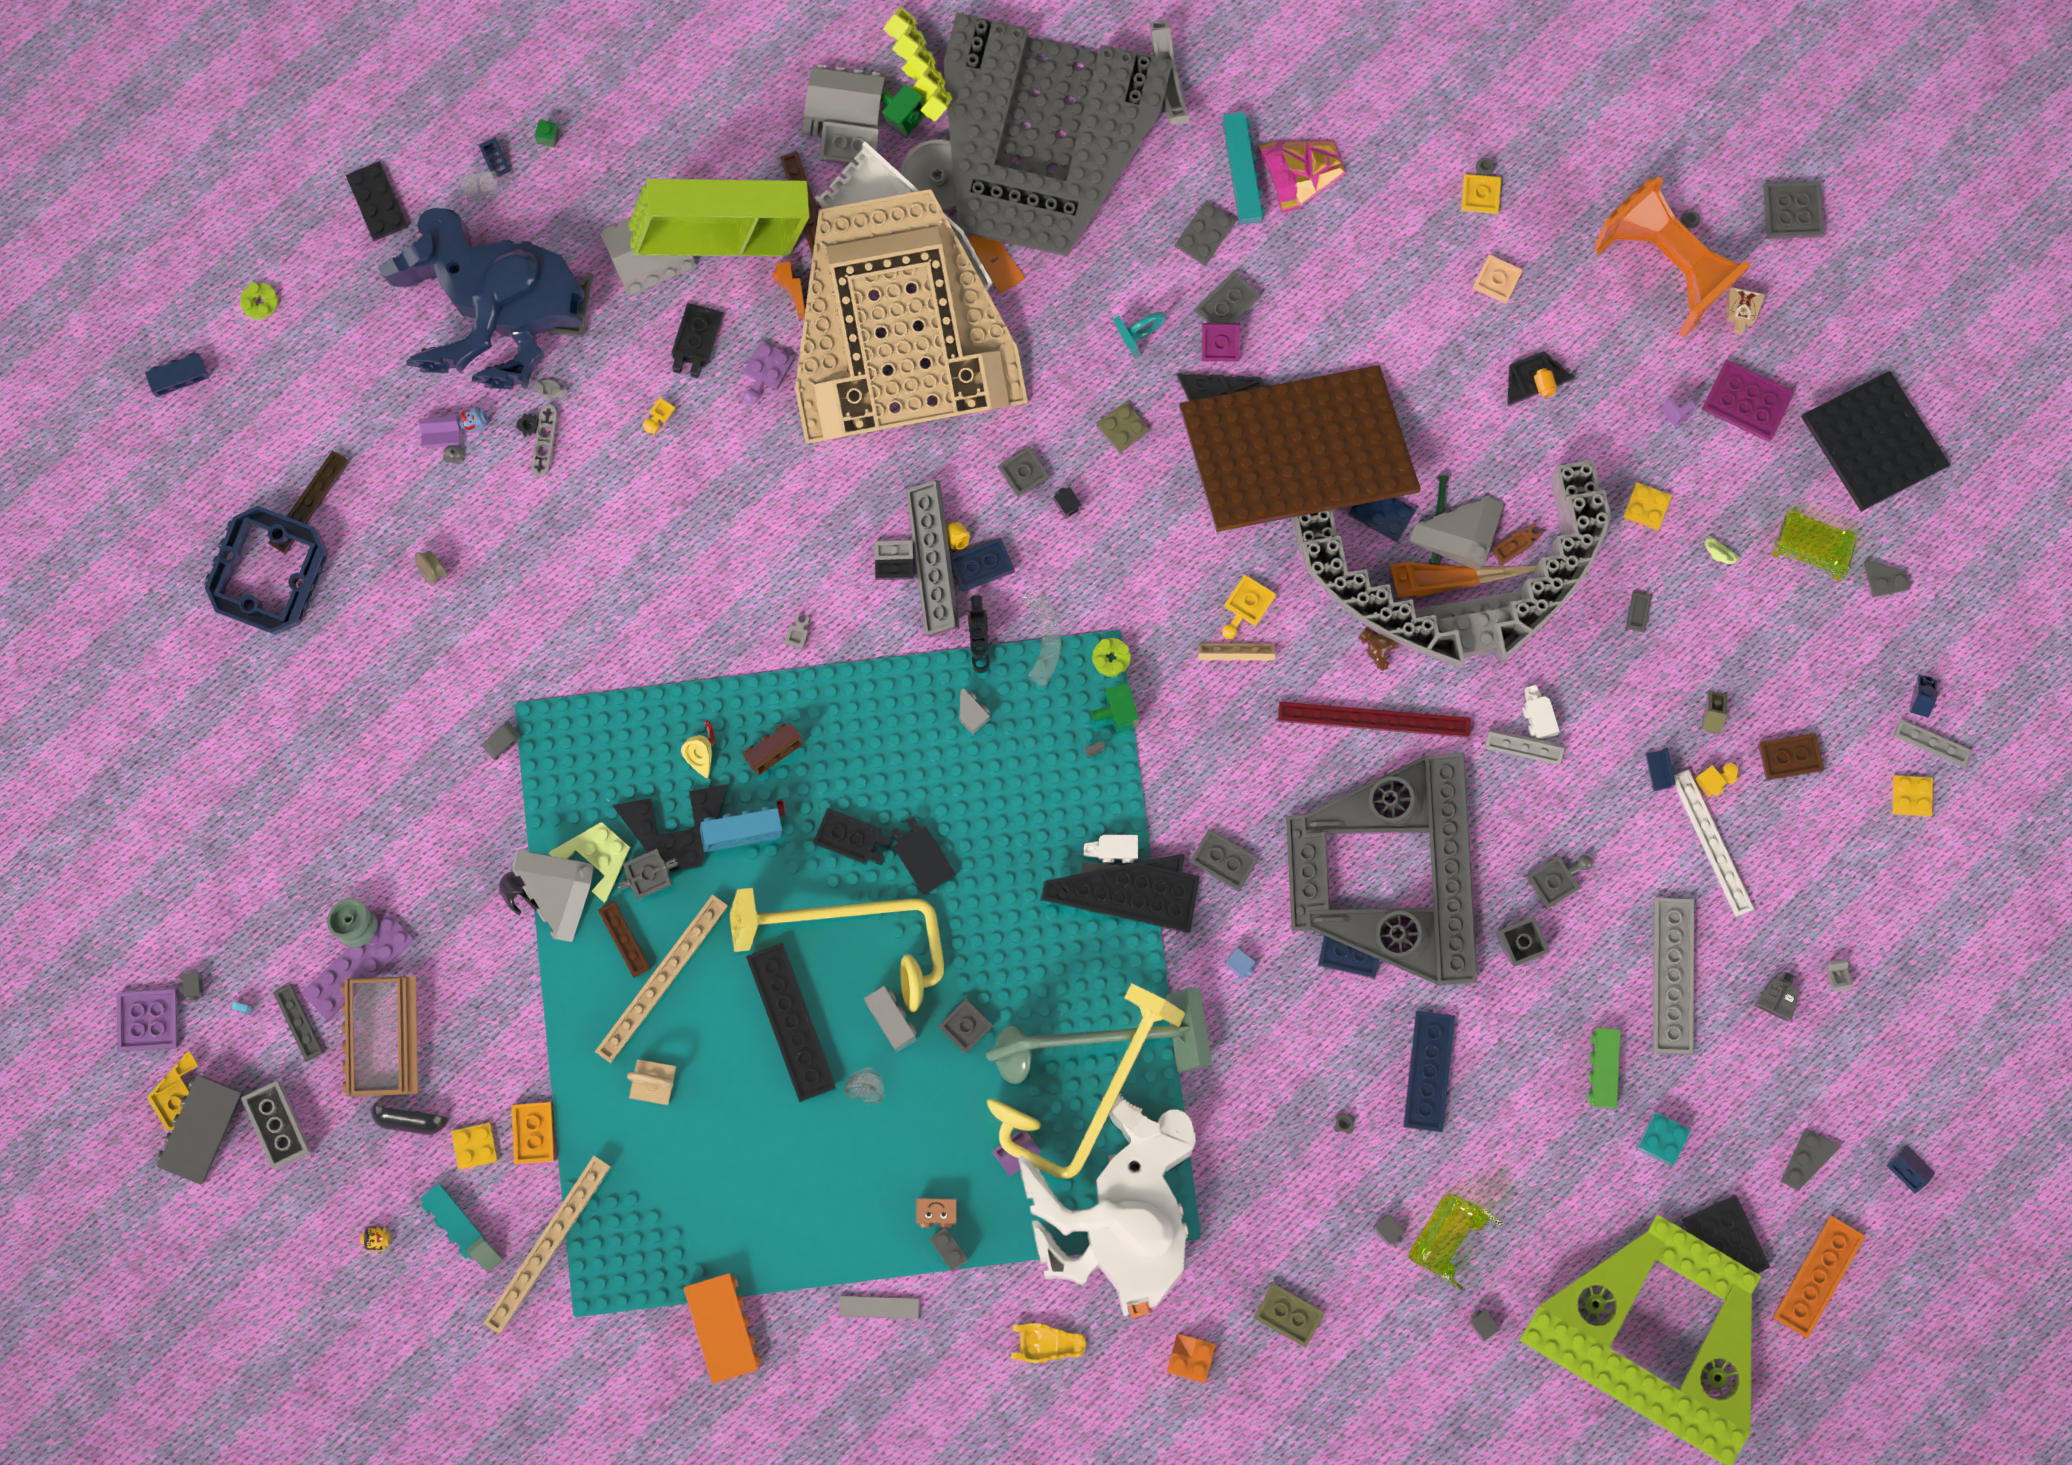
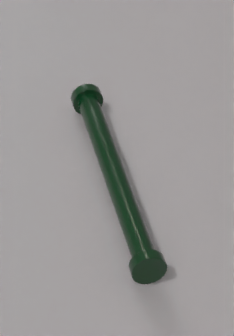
M1446 475L1438 476L1439 488L1436 516L1444 513L1446 485L1449 481V476ZM1432 552L1429 564L1440 565L1439 554Z

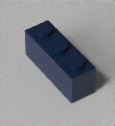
M190 353L183 359L171 360L166 365L161 367L154 366L145 372L151 392L155 397L209 379L203 358L199 353Z

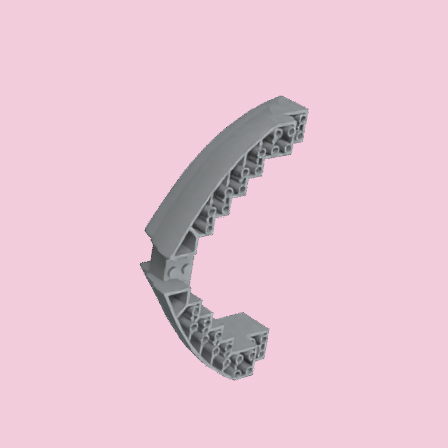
M1594 460L1556 466L1550 481L1562 535L1556 536L1547 552L1548 557L1541 558L1532 574L1533 579L1526 580L1522 589L1517 592L1414 609L1413 600L1393 603L1390 584L1370 587L1367 569L1348 572L1341 536H1337L1332 510L1292 517L1291 525L1306 571L1344 610L1375 632L1418 653L1463 669L1465 667L1464 658L1491 653L1495 655L1496 659H1500V662L1505 661L1542 628L1573 594L1591 567L1606 534L1611 514L1606 491H1600Z

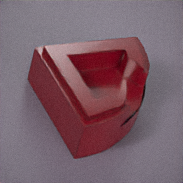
M779 799L776 801L779 818H787L784 799Z

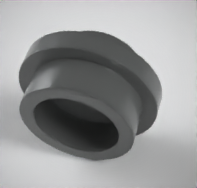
M1488 158L1480 159L1476 164L1477 173L1484 176L1491 175L1495 167L1493 161Z
M1693 210L1685 211L1681 216V223L1688 229L1695 228L1700 222L1698 213Z

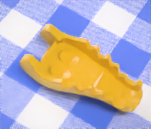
M1038 1323L1013 1324V1331L1020 1332L1019 1353H1011V1359L1028 1363H1043L1065 1357H1081L1085 1352L1086 1341L1081 1334L1067 1333L1063 1330Z

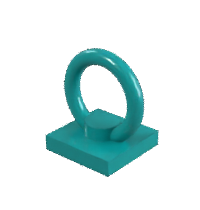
M1155 312L1127 328L1120 316L1115 317L1113 321L1134 359H1136L1141 354L1135 342L1161 327L1166 321L1167 316L1164 312ZM1155 321L1154 323H1152L1150 326L1146 327L1145 329H1143V330H1141V331H1138V330H1140L1142 327H1144L1145 325H1147V324H1149V323Z

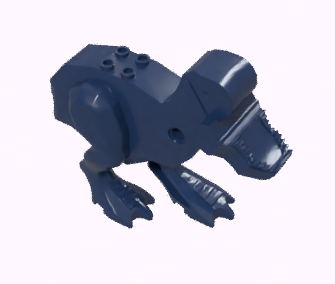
M431 208L424 211L418 221V230L422 236L412 246L406 245L402 254H399L396 258L389 259V262L386 261V264L383 263L382 266L379 264V271L385 280L394 287H412L423 280L438 278L440 286L460 314L465 317L475 318L472 332L465 339L444 346L430 347L429 349L423 348L421 352L410 356L406 361V365L418 367L420 372L449 373V368H456L461 373L473 359L492 347L491 339L494 331H496L501 336L511 337L518 346V354L513 360L501 363L500 365H494L493 367L489 366L472 376L471 381L485 384L484 388L507 390L513 389L515 384H521L523 389H527L532 372L544 358L543 351L537 345L536 334L557 326L577 327L581 325L583 318L578 316L577 313L579 303L584 301V291L561 255L536 246L529 241H521V244H517L511 240H503V243L496 242L472 248L468 227L454 210Z

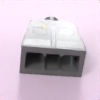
M1784 972L1781 980L1773 978L1754 1006L1787 1022L1791 1021L1799 994V989L1791 986L1795 976Z

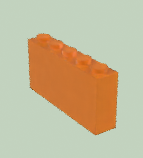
M731 1273L684 1287L712 1384L758 1370V1365L761 1364L759 1353H755L753 1345H756L753 1333L749 1334L747 1326H750L747 1314L743 1315L741 1308L744 1306L742 1296L737 1295L736 1288L739 1287L736 1276H732Z

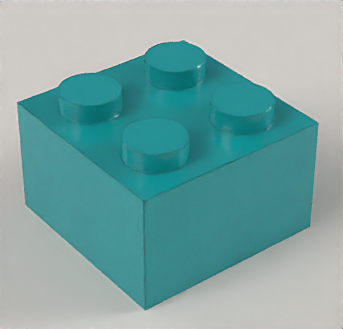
M1654 1112L1635 1149L1670 1167L1674 1166L1691 1129Z

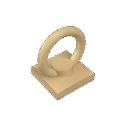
M637 1059L635 1072L627 1074L628 1080L633 1081L629 1098L669 1106L676 1066Z

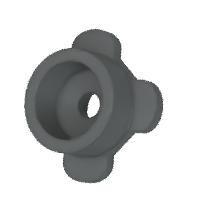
M1338 1113L1335 1116L1336 1125L1334 1126V1131L1351 1134L1353 1132L1352 1122L1355 1120L1354 1117Z

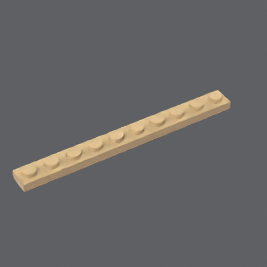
M712 894L595 1051L597 1054L612 1064L727 910L728 905Z
M593 1156L483 1324L498 1334H502L611 1168L610 1165Z

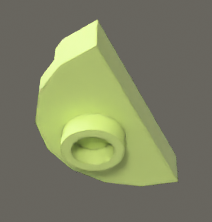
M1708 536L1706 538L1705 547L1716 561L1734 564L1740 558L1713 537Z

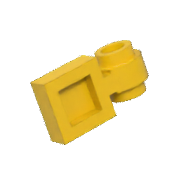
M659 397L649 411L653 418L650 419L648 417L642 425L644 430L649 434L656 435L661 428L659 421L665 424L676 410L675 407Z

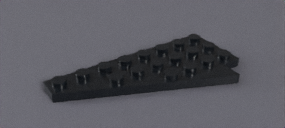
M1179 854L1046 880L1043 882L1040 901L1190 933L1200 876L1182 872L1185 854Z

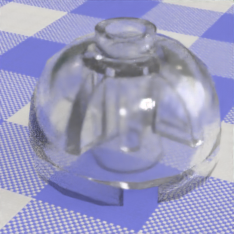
M865 1067L850 1075L846 1083L845 1094L856 1101L858 1097L862 1098L864 1103L881 1102L885 1089L884 1080L874 1069Z

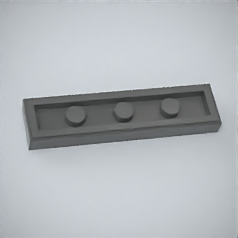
M292 984L273 992L305 1062L324 1054Z

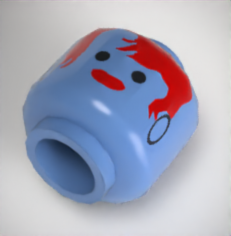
M478 406L461 411V418L458 419L460 427L468 433L484 429L488 422L485 410L483 408L480 409Z

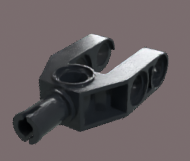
M973 595L970 597L971 611H968L972 666L975 672L985 673L990 667L987 632L988 620L986 610H983L982 596ZM980 646V647H983L984 649H983V650H977V649H975V648ZM978 660H984L986 662V665L984 667H978L976 666V662Z

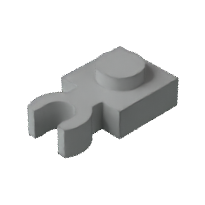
M797 614L795 616L796 626H789L784 644L803 650L808 635V630H804V628L809 625L810 620L809 617H806L805 622L801 623L799 622L800 614Z

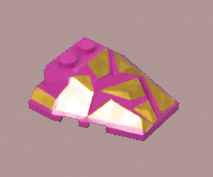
M1275 140L1258 146L1264 164L1267 163L1277 190L1276 198L1282 214L1301 208L1311 198H1315L1325 188L1330 187L1346 175L1334 140Z

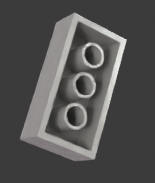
M275 1081L241 1097L272 1169L278 1171L313 1154L281 1082Z

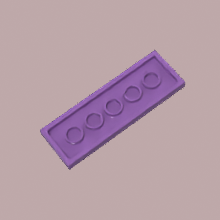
M388 912L377 921V931L367 944L356 948L349 947L301 992L327 1021L342 1009V1003H345V995L341 993V984L345 983L344 978H375L415 941ZM353 983V997L368 983Z

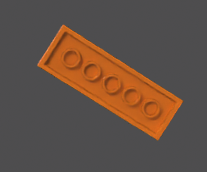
M1830 1215L1772 1318L1808 1339L1866 1236Z

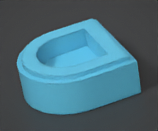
M233 1001L230 1009L251 1015L253 1010L252 1007Z

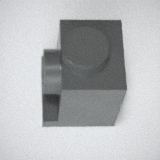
M199 972L179 974V978L183 980V983L180 984V991L182 995L184 994L186 1002H197L198 998H203L202 974Z

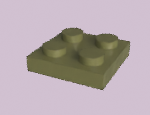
M1124 402L1096 424L1119 454L1149 432L1148 427L1127 402Z

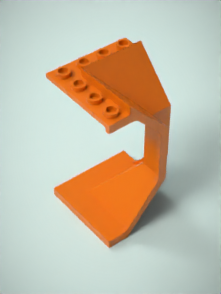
M1660 176L1655 180L1650 177L1609 215V218L1604 222L1605 225L1601 228L1602 232L1598 235L1599 238L1595 241L1594 251L1600 255L1618 239L1648 241L1655 244L1686 276L1690 314L1679 331V334L1685 338L1698 325L1706 309L1742 277L1751 265L1746 260L1739 265L1706 248L1673 215L1660 190L1664 180Z

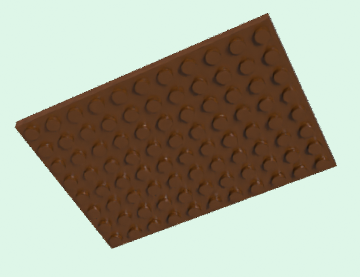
M1380 365L1179 403L1181 416L1216 532L1420 493L1421 487Z

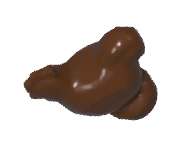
M1367 627L1358 638L1361 640V643L1368 644L1367 653L1374 660V663L1377 665L1376 668L1384 671L1388 669L1390 664L1385 659L1386 653L1398 648L1400 643L1383 635H1374V630Z

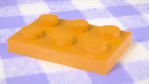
M552 1103L511 1105L514 1164L555 1162Z

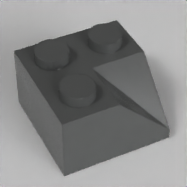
M1535 916L1501 929L1496 933L1501 948L1513 967L1544 957L1550 952Z

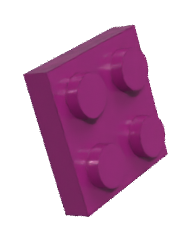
M1202 323L1201 361H1239L1240 323Z

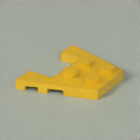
M191 1051L184 1054L181 1060L147 1096L166 1131L173 1130L175 1126L172 1125L176 1114H180L183 1108L180 1106L181 1101L190 1092L182 1079V1075L199 1066Z

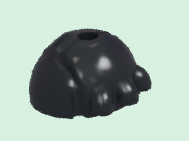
M524 413L522 418L518 419L517 428L519 431H522L524 436L527 434L531 436L533 433H537V416H533L531 413L528 415Z

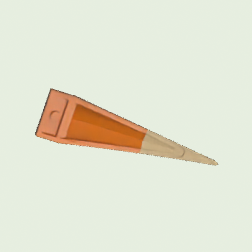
M1403 562L1390 564V573L1397 598L1414 595L1415 597H1421L1534 572L1537 565L1482 567L1477 571L1467 566Z

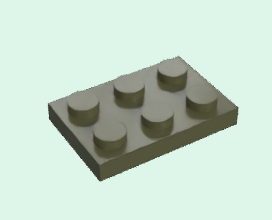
M1272 1283L1253 1319L1306 1348L1325 1312Z

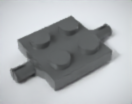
M660 849L650 851L623 864L627 879L617 883V886H621L618 889L621 891L631 887L637 900L673 885L669 869L679 865V862H676L678 861L676 857L666 862Z

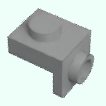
M1837 959L1828 963L1827 975L1833 992L1853 988L1847 959Z

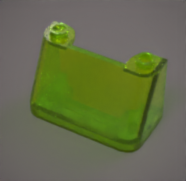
M1792 509L1787 511L1783 516L1769 555L1779 558V555H1786L1788 560L1794 558L1825 570V574L1829 575L1831 572L1833 574L1832 579L1842 582L1849 572L1858 538L1855 536V533L1850 530L1843 531L1801 515L1802 513L1798 510Z

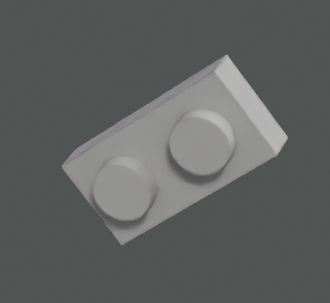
M913 540L875 541V560L913 559Z

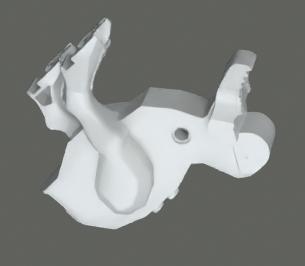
M1120 1093L1110 1110L1109 1116L1115 1126L1123 1132L1124 1137L1130 1144L1112 1158L1097 1179L1098 1204L1085 1210H1070L1064 1207L1045 1182V1178L1040 1175V1169L1035 1168L1030 1160L1023 1155L1018 1156L1027 1199L1033 1198L1034 1205L1030 1206L1031 1214L1048 1221L1064 1235H1069L1073 1231L1088 1232L1090 1243L1082 1256L1073 1258L1067 1256L1061 1250V1247L1056 1244L1057 1242L1053 1239L1051 1233L1039 1221H1032L1041 1264L1046 1263L1048 1268L1047 1271H1044V1278L1065 1279L1079 1285H1085L1089 1276L1100 1269L1117 1289L1123 1315L1127 1316V1306L1148 1302L1149 1308L1156 1307L1182 1276L1185 1238H1187L1188 1230L1186 1223L1181 1222V1219H1183L1181 1203L1177 1204L1163 1176L1165 1172L1191 1156L1196 1138L1192 1122L1185 1112L1169 1110L1161 1115L1157 1123L1147 1119V1116H1143L1141 1114L1142 1108L1139 1109V1107L1136 1108L1132 1104L1129 1105V1102L1126 1103V1099L1123 1100V1097H1120ZM1137 1167L1139 1171L1133 1172L1130 1168Z

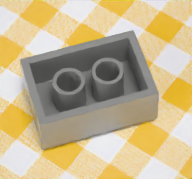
M883 986L864 998L865 1003L896 1053L916 1041V1030L911 1022L907 1023L905 1021L907 1017L902 1007L895 1005L894 1002L897 1000L891 989L886 990Z

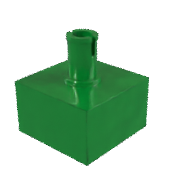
M906 84L895 97L887 90L882 93L881 101L888 105L882 113L889 127L907 139L926 116L921 111L925 103L923 96Z
M1128 683L1106 689L1105 699L1107 707L1091 711L1093 722L1111 718L1116 733L1137 728L1139 717Z

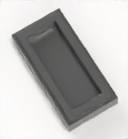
M1637 592L1632 593L1625 629L1645 632L1651 595Z

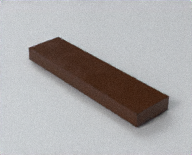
M614 901L599 909L598 912L632 977L636 978L651 970L616 902Z

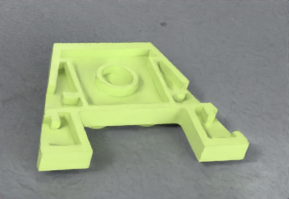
M601 822L550 851L549 854L552 857L569 859L575 852H578L604 875V878L596 885L592 892L606 903L631 848Z

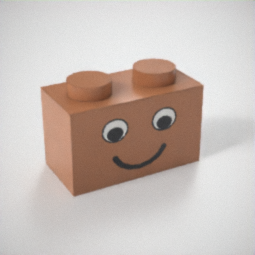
M917 1199L916 1223L920 1224L921 1228H932V1224H940V1228H952V1225H956L957 1200Z

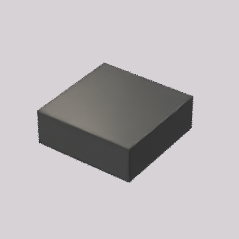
M1103 741L1086 747L1084 749L1086 757L1090 758L1103 753L1105 746Z

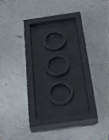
M380 161L346 175L373 241L408 228Z

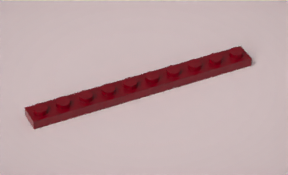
M1280 701L1278 709V722L1470 737V717Z

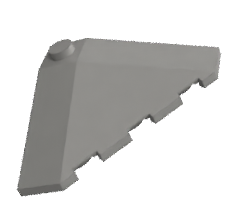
M1485 496L1480 498L1478 502L1462 505L1450 513L1439 514L1427 522H1419L1415 524L1408 542L1479 571L1485 564L1504 503Z
M515 851L513 872L516 876H521L525 883L523 889L529 899L534 898L539 906L536 910L543 922L548 921L552 931L550 934L553 939L572 942L591 885L594 865Z

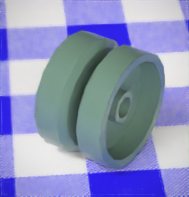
M345 898L337 902L331 908L327 917L329 931L345 946L351 948L367 944L377 931L378 922L376 916L360 900L355 898Z

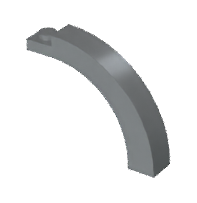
M1167 19L1149 22L1153 56L1173 60L1163 105L1171 125H1181L1190 120L1178 80L1170 26Z

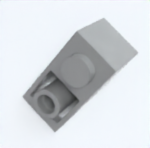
M963 688L960 695V722L974 735L990 720L988 715L990 712L983 704L980 706L975 701L977 698L970 690L966 692Z

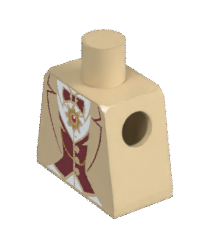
M1733 287L1729 288L1726 294V321L1734 323V333L1744 334L1745 325L1753 326L1765 294Z

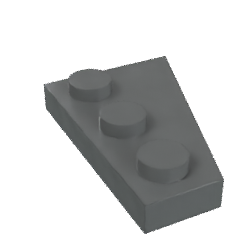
M1804 1129L1780 1182L1799 1191L1841 1146Z

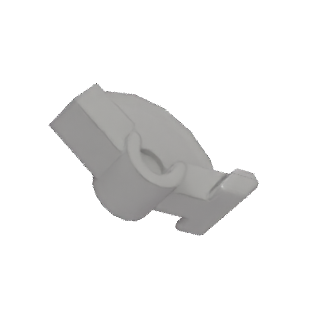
M552 380L537 381L533 385L545 400L557 397L564 398L568 393L566 388L560 389L559 385Z

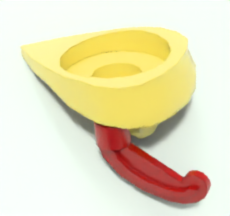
M707 720L704 721V724L707 726L709 740L705 736H693L684 742L681 749L685 760L705 778H709L712 758L711 747L715 744V733L711 723Z

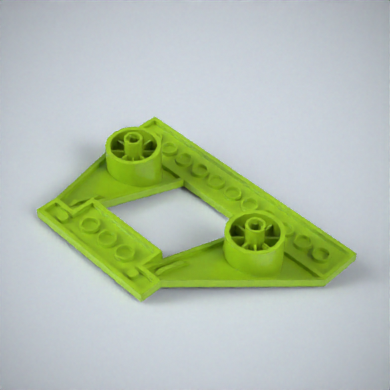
M1656 1214L1645 1233L1540 1304L1519 1341L1720 1463L1732 1465L1751 1434L1752 1292L1762 1276ZM1655 1260L1724 1300L1679 1390L1610 1349ZM1592 1285L1603 1286L1599 1295L1593 1293ZM1589 1287L1591 1295L1586 1298L1581 1293ZM1605 1289H1608L1613 1298L1604 1300L1601 1296ZM1581 1296L1586 1300L1585 1305L1578 1307V1299ZM1596 1300L1599 1304L1598 1307H1592V1302ZM1613 1301L1612 1313L1604 1309L1605 1303ZM1586 1308L1589 1311L1585 1319L1581 1317L1578 1309ZM1604 1310L1610 1316L1601 1322L1599 1313ZM1591 1313L1597 1315L1598 1323L1587 1322ZM1714 1359L1725 1360L1721 1368L1715 1367ZM1711 1361L1713 1368L1707 1371L1703 1367ZM1727 1362L1732 1365L1734 1372L1726 1373L1723 1370ZM1703 1370L1707 1372V1378L1701 1380L1700 1376ZM1716 1374L1720 1377L1719 1380H1714ZM1735 1375L1733 1386L1727 1383V1376ZM1708 1381L1710 1386L1705 1393L1701 1383ZM1727 1384L1732 1387L1728 1393L1723 1395L1722 1386ZM1715 1387L1718 1388L1720 1396H1710L1709 1393Z

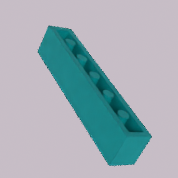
M1245 112L1225 114L1222 117V125L1239 225L1259 223L1262 221V216H1265L1264 205H1260L1259 200L1262 198L1261 187L1257 188L1256 181H1259L1258 170H1254L1256 156L1255 152H1251L1253 138L1252 135L1248 134L1250 120L1246 118Z

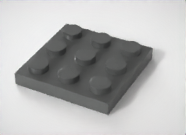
M1820 182L1764 183L1763 196L1767 239L1824 236Z

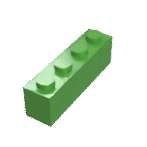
M1596 1028L1594 1033L1591 1032L1590 1036L1593 1052H1590L1589 1055L1592 1071H1589L1588 1075L1591 1091H1588L1587 1102L1590 1103V1108L1614 1110L1617 1108L1620 1030Z

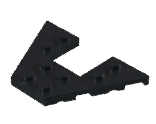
M1176 374L1188 401L1265 387L1261 377Z
M728 785L689 791L695 829L658 835L651 798L615 804L613 808L647 852L660 849L666 862L675 857L678 861L676 862H679V865L670 868L669 873L701 868L706 852L703 849L700 824L709 817L718 819Z

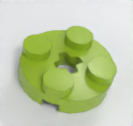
M250 283L241 294L240 307L249 318L263 320V318L273 315L277 310L278 297L273 288L268 284ZM262 297L264 303H260L257 306L255 299Z
M1102 639L1093 650V664L1097 671L1104 676H1118L1126 671L1130 664L1129 648L1119 639ZM1114 653V656L1117 657V659L1112 660V662H1109V658H1107L1106 655Z

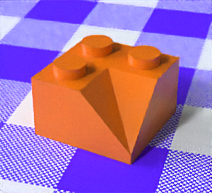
M1176 1334L1166 1373L1205 1384L1216 1344Z

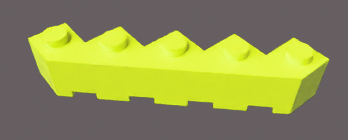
M899 6L883 29L890 36L897 39L892 49L900 57L907 60L902 70L909 77L916 80L912 89L922 95L926 101L921 111L928 118L936 122L950 104L952 96L950 92H946L944 88L946 83L941 73L935 69L934 65L936 62L932 53L927 51L925 47L926 40L922 32L918 31L915 26L917 24L915 17Z

